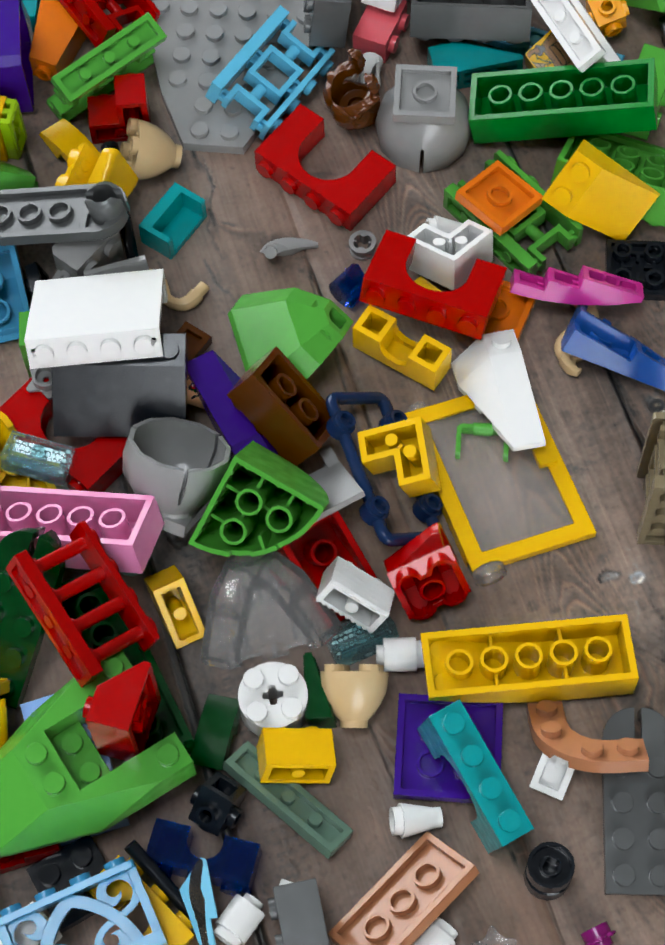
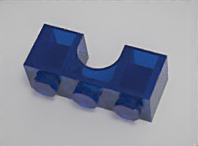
M156 818L146 852L169 878L172 877V874L187 878L192 871L190 885L201 887L203 861L190 852L194 837L191 826ZM225 835L220 852L214 857L206 859L212 885L219 886L221 892L232 896L236 894L241 896V892L251 894L262 855L261 845Z

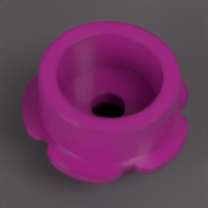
M606 921L580 935L585 945H612L611 936L616 931H611Z

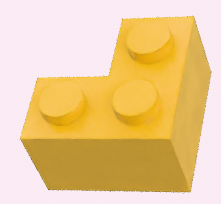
M421 416L357 432L362 464L373 475L396 470L399 487L409 498L441 490L431 429Z

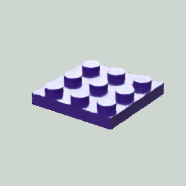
M399 693L393 799L473 803L465 785L453 766L444 756L434 759L417 730L430 715L454 702L429 701L428 695ZM462 702L501 770L503 703Z

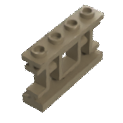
M665 410L661 412H654L636 471L637 478H645L643 482L645 507L637 530V544L665 545Z

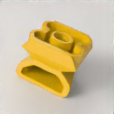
M84 142L70 151L67 159L68 169L65 174H61L57 178L55 186L93 184L107 181L121 187L128 198L136 187L139 178L118 149L104 148L100 156H98Z

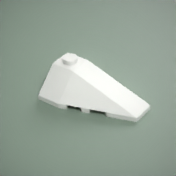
M510 329L483 334L481 340L476 339L451 363V369L458 390L464 396L468 395L474 402V408L480 414L484 413L491 421L492 428L513 452L546 446L522 351L514 330Z

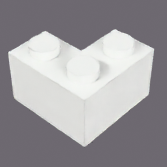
M469 219L450 234L423 223L407 235L417 239L409 270L450 290H455L466 283L477 258L488 262L493 261V230Z

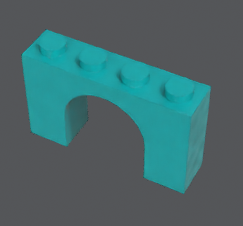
M460 699L430 715L417 728L433 758L437 759L440 756H444L465 785L477 814V818L470 823L488 854L534 829Z

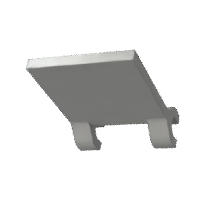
M330 445L317 451L325 463L323 464L324 467L309 474L324 489L329 498L327 507L317 521L365 497L362 488L340 463Z

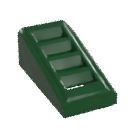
M307 652L303 655L304 680L308 689L305 719L308 726L325 729L336 728L337 721L322 688L318 664L312 652Z

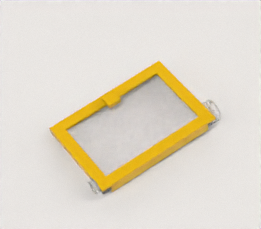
M468 395L427 406L424 401H419L410 405L408 412L404 414L408 419L421 416L431 429L441 490L434 492V494L442 501V513L464 564L468 567L476 586H489L503 579L507 574L504 565L596 536L597 532L537 404L536 407L546 446L515 452L509 447L508 462H503L504 441L500 436L495 435L475 436L473 434H461L460 459H455L457 426L462 423L473 424V422L491 423L484 413L480 414L474 408V402Z

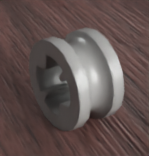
M367 230L354 232L349 239L351 255L360 261L372 259L377 250L374 234ZM358 242H361L362 244H367V243H368V248L365 249V248L362 247V246L358 248L357 243H358Z

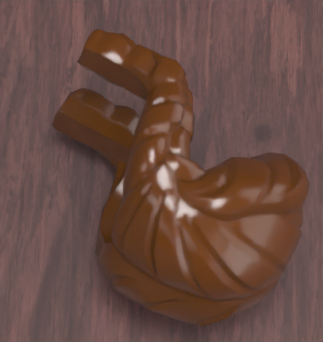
M351 48L347 50L349 54L348 60L339 64L335 70L327 73L323 96L325 104L332 113L337 125L346 130H360L375 123L380 107V85L376 76L372 73L369 75L364 73L366 84L344 80L354 74L359 75L363 72L366 60L361 50Z

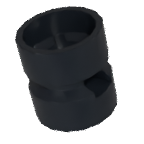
M545 842L534 847L529 854L524 872L525 886L533 896L549 901L564 895L570 885L575 869L574 858L570 851L562 844L555 842Z

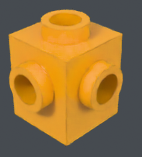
M586 0L587 12L604 36L613 37L626 28V18L630 15L625 0Z

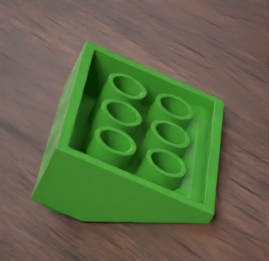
M615 133L572 136L568 138L557 158L551 183L585 139L660 193V196L641 220L652 226L665 227V148Z

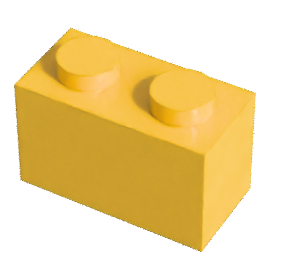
M316 726L305 728H262L256 746L260 783H330L337 765L332 729L318 728Z

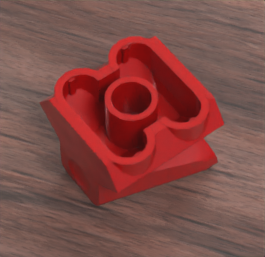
M440 522L429 526L383 561L388 579L409 620L428 619L434 615L437 607L443 604L447 606L458 605L467 598L469 592H472Z

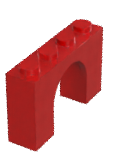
M300 103L254 151L256 169L263 177L271 178L280 184L287 193L295 194L304 200L311 209L319 210L328 216L333 224L343 226L351 231L396 183V165L371 150L344 177L324 180L308 174L302 168L301 162L325 137L324 118Z
M386 230L363 277L359 301L481 340L502 291L507 268L477 258L464 285L451 291L429 290L415 283L407 273L413 260L417 239Z
M31 377L0 407V411L8 416L14 428L24 440L34 441L71 452V457L67 458L66 461L68 464L67 468H65L67 470L66 473L44 467L54 478H63L68 482L67 486L70 490L104 492L123 473V450L127 438L97 437L90 444L79 448H63L53 444L45 436L47 425L53 417V399L48 400L41 392L29 393L26 387L31 382ZM45 378L43 381L48 382L49 379Z

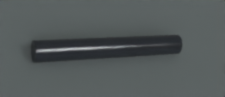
M136 840L130 842L124 850L155 885L165 893L172 904L189 919L179 888ZM193 905L200 929L206 923V919Z

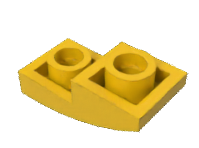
M64 118L39 134L58 159L62 156L66 162L70 151L84 142L98 156L101 154L83 133Z

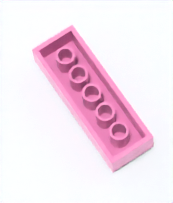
M0 485V542L5 536L18 529L45 527L44 533L50 530L55 531L60 539L61 546L72 542L69 535L76 525L86 521L88 526L96 531L102 548L108 557L117 563L120 572L143 574L164 526L155 496ZM39 536L34 540V548H36ZM80 553L65 561V568L90 570Z

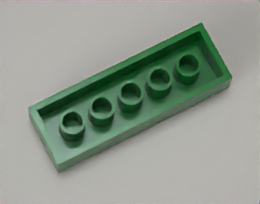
M655 58L594 63L583 73L575 65L472 73L468 122L474 144L657 130L658 80Z

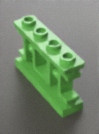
M149 12L51 77L50 82L55 87L53 89L55 94L47 99L46 104L59 120L64 118L67 121H71L88 109L87 97L100 94L109 95L115 91L114 75L141 73L153 65V54L156 51L154 48L164 42L167 35Z
M501 150L494 153L492 161L489 159L485 162L484 170L499 160L541 195L545 194L538 181L533 176L527 175L519 168L514 158L506 156ZM463 179L458 182V185L452 183L444 189L443 207L459 222L464 223L469 219L489 228L455 200L456 191L466 184ZM544 200L539 207L529 214L530 217L516 228L512 227L502 236L493 231V254L511 272L515 268L536 275L537 271L541 272L546 266L547 258L541 253L556 241L567 251L573 245L577 246L581 243L584 229L582 224L566 217ZM545 219L554 226L546 234L538 228V226L545 222ZM528 235L534 243L526 251L517 242Z

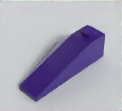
M213 350L188 361L187 374L216 432L220 433L219 436H223L231 447V461L251 441H255L278 455L276 449L264 436L256 431L254 425L241 411L235 408L231 399L227 396L240 377Z

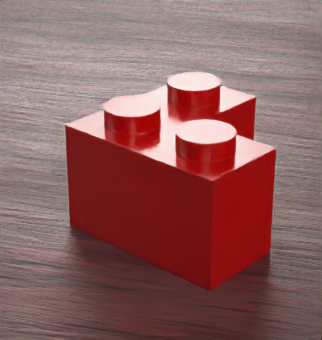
M144 73L114 75L115 94H100L87 97L88 122L92 144L105 143L107 141H127L126 128L129 118L151 123Z

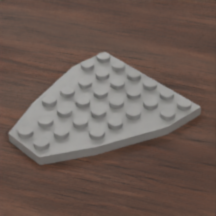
M151 0L160 11L157 24L167 35L166 40L154 48L156 50L153 54L155 70L163 102L183 149L244 155L260 134L258 130L253 131L249 128L256 116L235 99L225 109L221 106L222 102L220 100L214 104L205 95L212 81L280 5L290 12L287 19L290 22L292 19L297 22L291 34L312 50L314 46H309V33H304V17L309 15V13L303 12L304 0ZM279 30L276 33V35L269 41V43L262 49V52H264L270 46V44L276 47L283 54L287 51L286 48H284L281 44L277 42V39L282 32L281 30ZM298 58L293 61L301 68L304 65ZM269 61L258 71L261 76L278 89L290 78ZM246 68L227 90L230 91L238 83L250 93L254 88L243 80L249 69ZM264 96L259 100L270 108L265 118L266 121L282 105L284 97L277 105H274Z

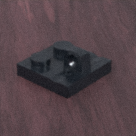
M89 835L78 839L26 870L38 893L55 887L58 892L70 887L69 880L80 874L90 872L91 877L99 874L104 869L103 865L106 862L93 838ZM88 891L79 895L94 899ZM57 905L47 909L50 916ZM72 908L61 924L60 933L67 931L95 915V913Z

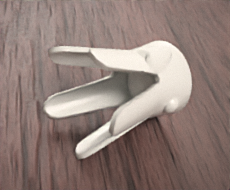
M366 52L363 54L366 60L364 70L359 74L357 82L365 83L364 73L368 75L372 73L376 76L381 86L380 72L384 62L383 58L377 53ZM357 74L353 75V77L351 78L352 81L355 79Z

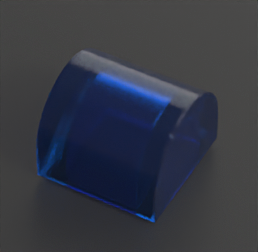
M351 264L329 284L330 292L334 298L347 308H353L360 302L361 286L365 274L359 264Z

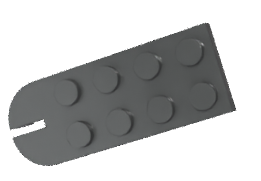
M107 181L93 184L0 190V246L106 239L118 233L125 226L129 217L127 211H130L129 201L121 187Z
M634 707L622 709L612 715L604 726L601 740L635 739ZM641 707L637 712V717L641 723V738H643L649 757V772L602 773L604 895L665 896V717L653 709Z

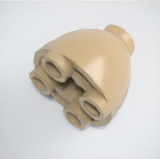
M135 118L128 119L126 128L128 139L127 142L121 143L120 153L139 180L154 178L171 168H179L182 159V145L175 144L164 130L150 122Z
M324 664V671H320L321 684L333 713L340 720V728H368V720L375 714L386 694L389 672H384V665L359 664V671H350V665Z

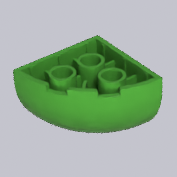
M251 441L233 457L188 544L200 550L225 557H230L231 555H251V557L277 551L279 548L300 538L311 528L329 503L328 495L311 476L299 467L255 441Z

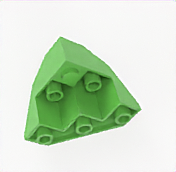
M295 287L242 295L228 312L245 371L277 346L306 380L329 356L354 322L332 300Z

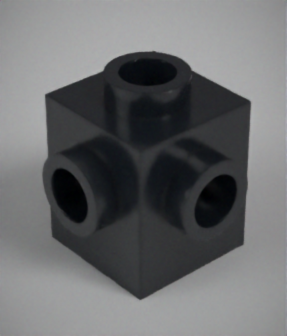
M217 771L194 791L190 799L193 807L188 819L198 824L202 830L218 837L228 827L233 829L240 820L243 810L239 807L247 788Z

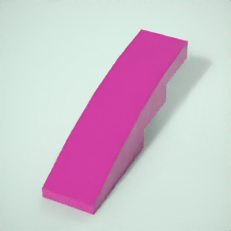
M582 265L578 276L548 267L545 277L514 268L510 278V293L541 301L571 305L610 306L642 303L644 299L642 283Z

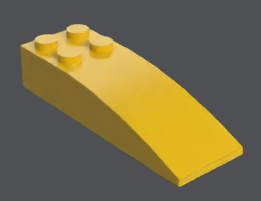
M627 614L420 633L429 701L455 702L460 699L461 702L523 703L539 702L541 700L562 701L633 694L639 680Z

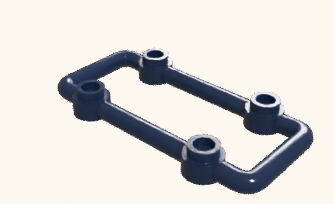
M333 392L327 396L325 402L330 416L326 423V429L331 437L340 441L354 480L365 493V497L362 498L363 504L359 508V514L365 523L373 526L376 536L384 545L390 547L404 546L421 532L391 533L385 519L389 516L390 505L384 497L375 496L351 436L355 430V417L348 411H342L340 405H378L383 416L379 421V427L407 420L408 418L402 411L394 410L389 398L381 392ZM433 493L416 496V501L412 506L416 518L426 523L427 527L440 522L438 516L442 511L443 504L441 499Z

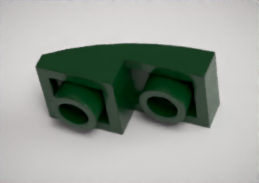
M208 694L194 738L195 748L191 751L190 757L194 764L223 770L224 762L229 757L232 736L237 735L241 715L238 699Z

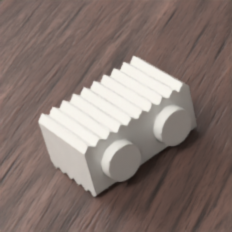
M337 556L323 572L316 595V602H321L322 606L327 605L328 609H333L334 613L339 612L340 616L350 619L351 623H356L357 626H362L363 630L367 629L368 633H373L388 618L395 592L380 579L372 577L356 567L352 562Z

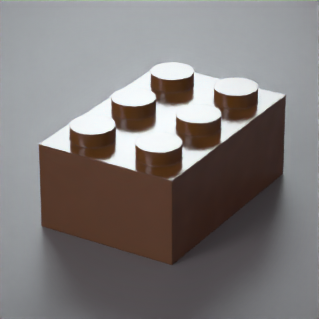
M277 346L254 363L227 394L235 408L249 419L256 431L264 436L276 449L278 455L296 466L317 452L330 436L326 429V423L330 419L326 408V401Z

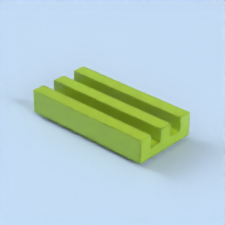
M6 98V108H3V118H0V130L8 158L19 160L27 139V133L17 99Z

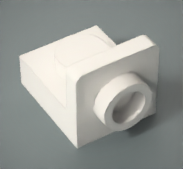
M542 753L529 787L562 801L575 769L568 767V761L555 755L549 758Z

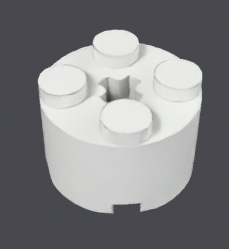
M266 662L248 669L244 673L238 689V702L244 725L248 730L260 737L263 727L300 728L305 723L308 689L304 678L295 666L281 662ZM277 699V704L271 705L270 700Z

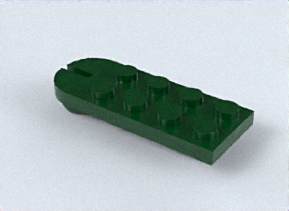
M45 527L21 528L8 534L0 542V678H8L10 680V692L1 695L0 700L6 698V705L14 709L19 708L20 704L23 703L45 631L5 568L14 555L24 550H27L30 556L37 560L62 547L56 532L50 530L44 533ZM39 536L36 548H34V540ZM65 561L43 572V576L49 586L55 590L61 585L65 572Z

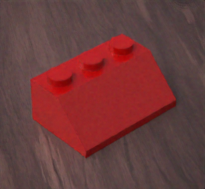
M143 661L97 685L94 696H88L83 708V718H86L87 729L91 733L92 740L99 754L128 761L144 751L161 701L150 662Z

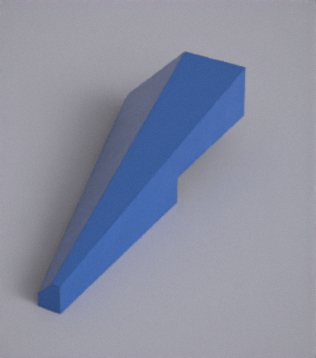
M578 305L561 340V350L563 352L665 391V358L634 337L628 336L611 326L612 322L606 318L601 320L587 312V305Z

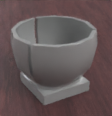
M396 64L395 86L386 91L375 120V127L381 151L398 167L419 173L420 152L422 149L424 151L423 173L445 169L463 156L471 135V129L468 122L469 107L467 99L456 88L457 67Z
M176 417L148 418L131 427L123 450V474L134 494L155 496L164 521L162 530L182 538L203 516L231 462V447L223 436H219L220 433L201 423Z

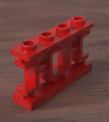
M59 0L95 47L124 29L122 25L130 22L133 23L148 12L156 22L160 16L159 9L151 0ZM123 3L126 9L123 10L119 4ZM108 9L111 14L106 15L103 10Z

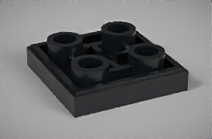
M606 239L605 272L642 283L644 291L643 300L665 301V242Z

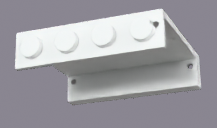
M164 269L35 281L24 339L30 369L164 357L160 334L162 303H167L168 301Z

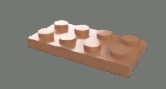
M426 831L327 934L336 945H412L478 876L479 871L473 863Z

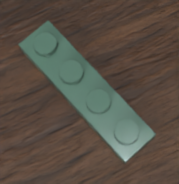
M249 741L245 742L225 760L223 765L224 771L247 788L252 795L328 860L351 838L354 830L298 783H260L257 748Z

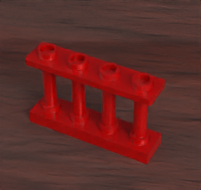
M86 521L78 523L70 533L69 537L72 542L37 560L32 558L27 550H24L14 555L5 568L81 688L93 682L103 671L101 662L135 642L145 652L160 639L155 622L152 618L146 616L139 605L135 591L126 585L120 575L117 563L108 557L101 546L98 534L88 526ZM80 553L91 571L56 590L51 588L44 578L43 572ZM99 583L110 600L76 619L70 618L62 606V602ZM118 612L129 630L96 649L89 648L81 636L82 632Z

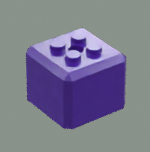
M0 0V95L7 96L10 99H17L21 113L33 112L34 84L29 60L32 43L22 0Z

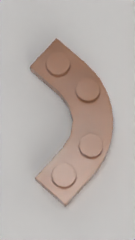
M541 700L539 702H527V718L532 739L540 751L549 758L555 755L568 761V767L592 773L649 772V757L643 738H622L619 740L591 739L579 735L570 728L566 721L562 701Z

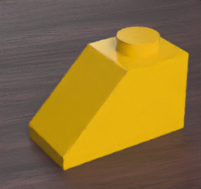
M175 565L144 578L155 608L176 649L207 636L185 579Z

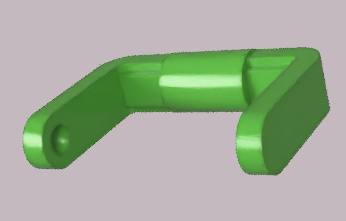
M473 422V424H459L456 433L455 459H460L461 434L499 436L492 428V423ZM505 442L503 445V462H508L509 446Z

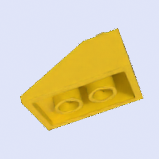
M584 139L541 199L574 221L613 239L626 240L660 196V193Z

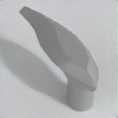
M285 237L268 242L259 252L265 254L268 259H273L275 256H288L302 250L318 248V242L303 238Z

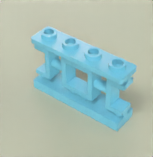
M281 5L212 81L205 95L214 104L220 100L222 102L221 106L225 109L235 99L256 117L249 128L253 131L258 130L260 132L258 138L262 141L283 122L282 118L286 113L290 115L301 103L299 98L302 94L308 96L318 83L315 80L320 74L324 77L334 65L331 58L336 51L332 47L327 51L324 47L316 46L312 51L294 37L291 33L296 27L297 22L293 19L290 22L287 19L290 12ZM279 30H281L282 32L278 37L277 42L281 44L284 48H286L287 51L283 54L276 47L270 44V46L264 52H262V49L269 43V41L276 35V33ZM298 58L310 67L318 59L319 62L300 82L299 78L304 70L293 61ZM267 61L290 77L280 89L258 73ZM246 68L249 69L246 75L244 76L243 80L247 82L250 86H252L254 89L249 93L241 85L236 83L235 86L230 91H228L227 89L240 76V74ZM264 96L274 105H277L284 97L286 100L271 118L266 121L265 118L270 108L259 100Z

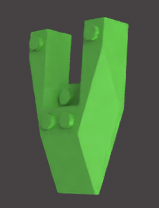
M122 650L101 662L103 671L88 685L81 688L76 679L72 678L37 708L0 748V858L104 832L197 774L192 758L175 732L110 771L82 725L86 723V718H83V708L88 696H94L97 685L133 667Z

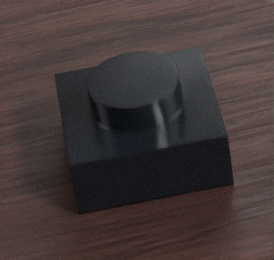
M37 262L25 266L27 279L24 280V284L31 297L33 296L35 281L49 279V275Z

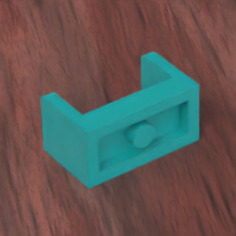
M175 182L138 225L141 242L165 257L172 259L207 217L205 200Z

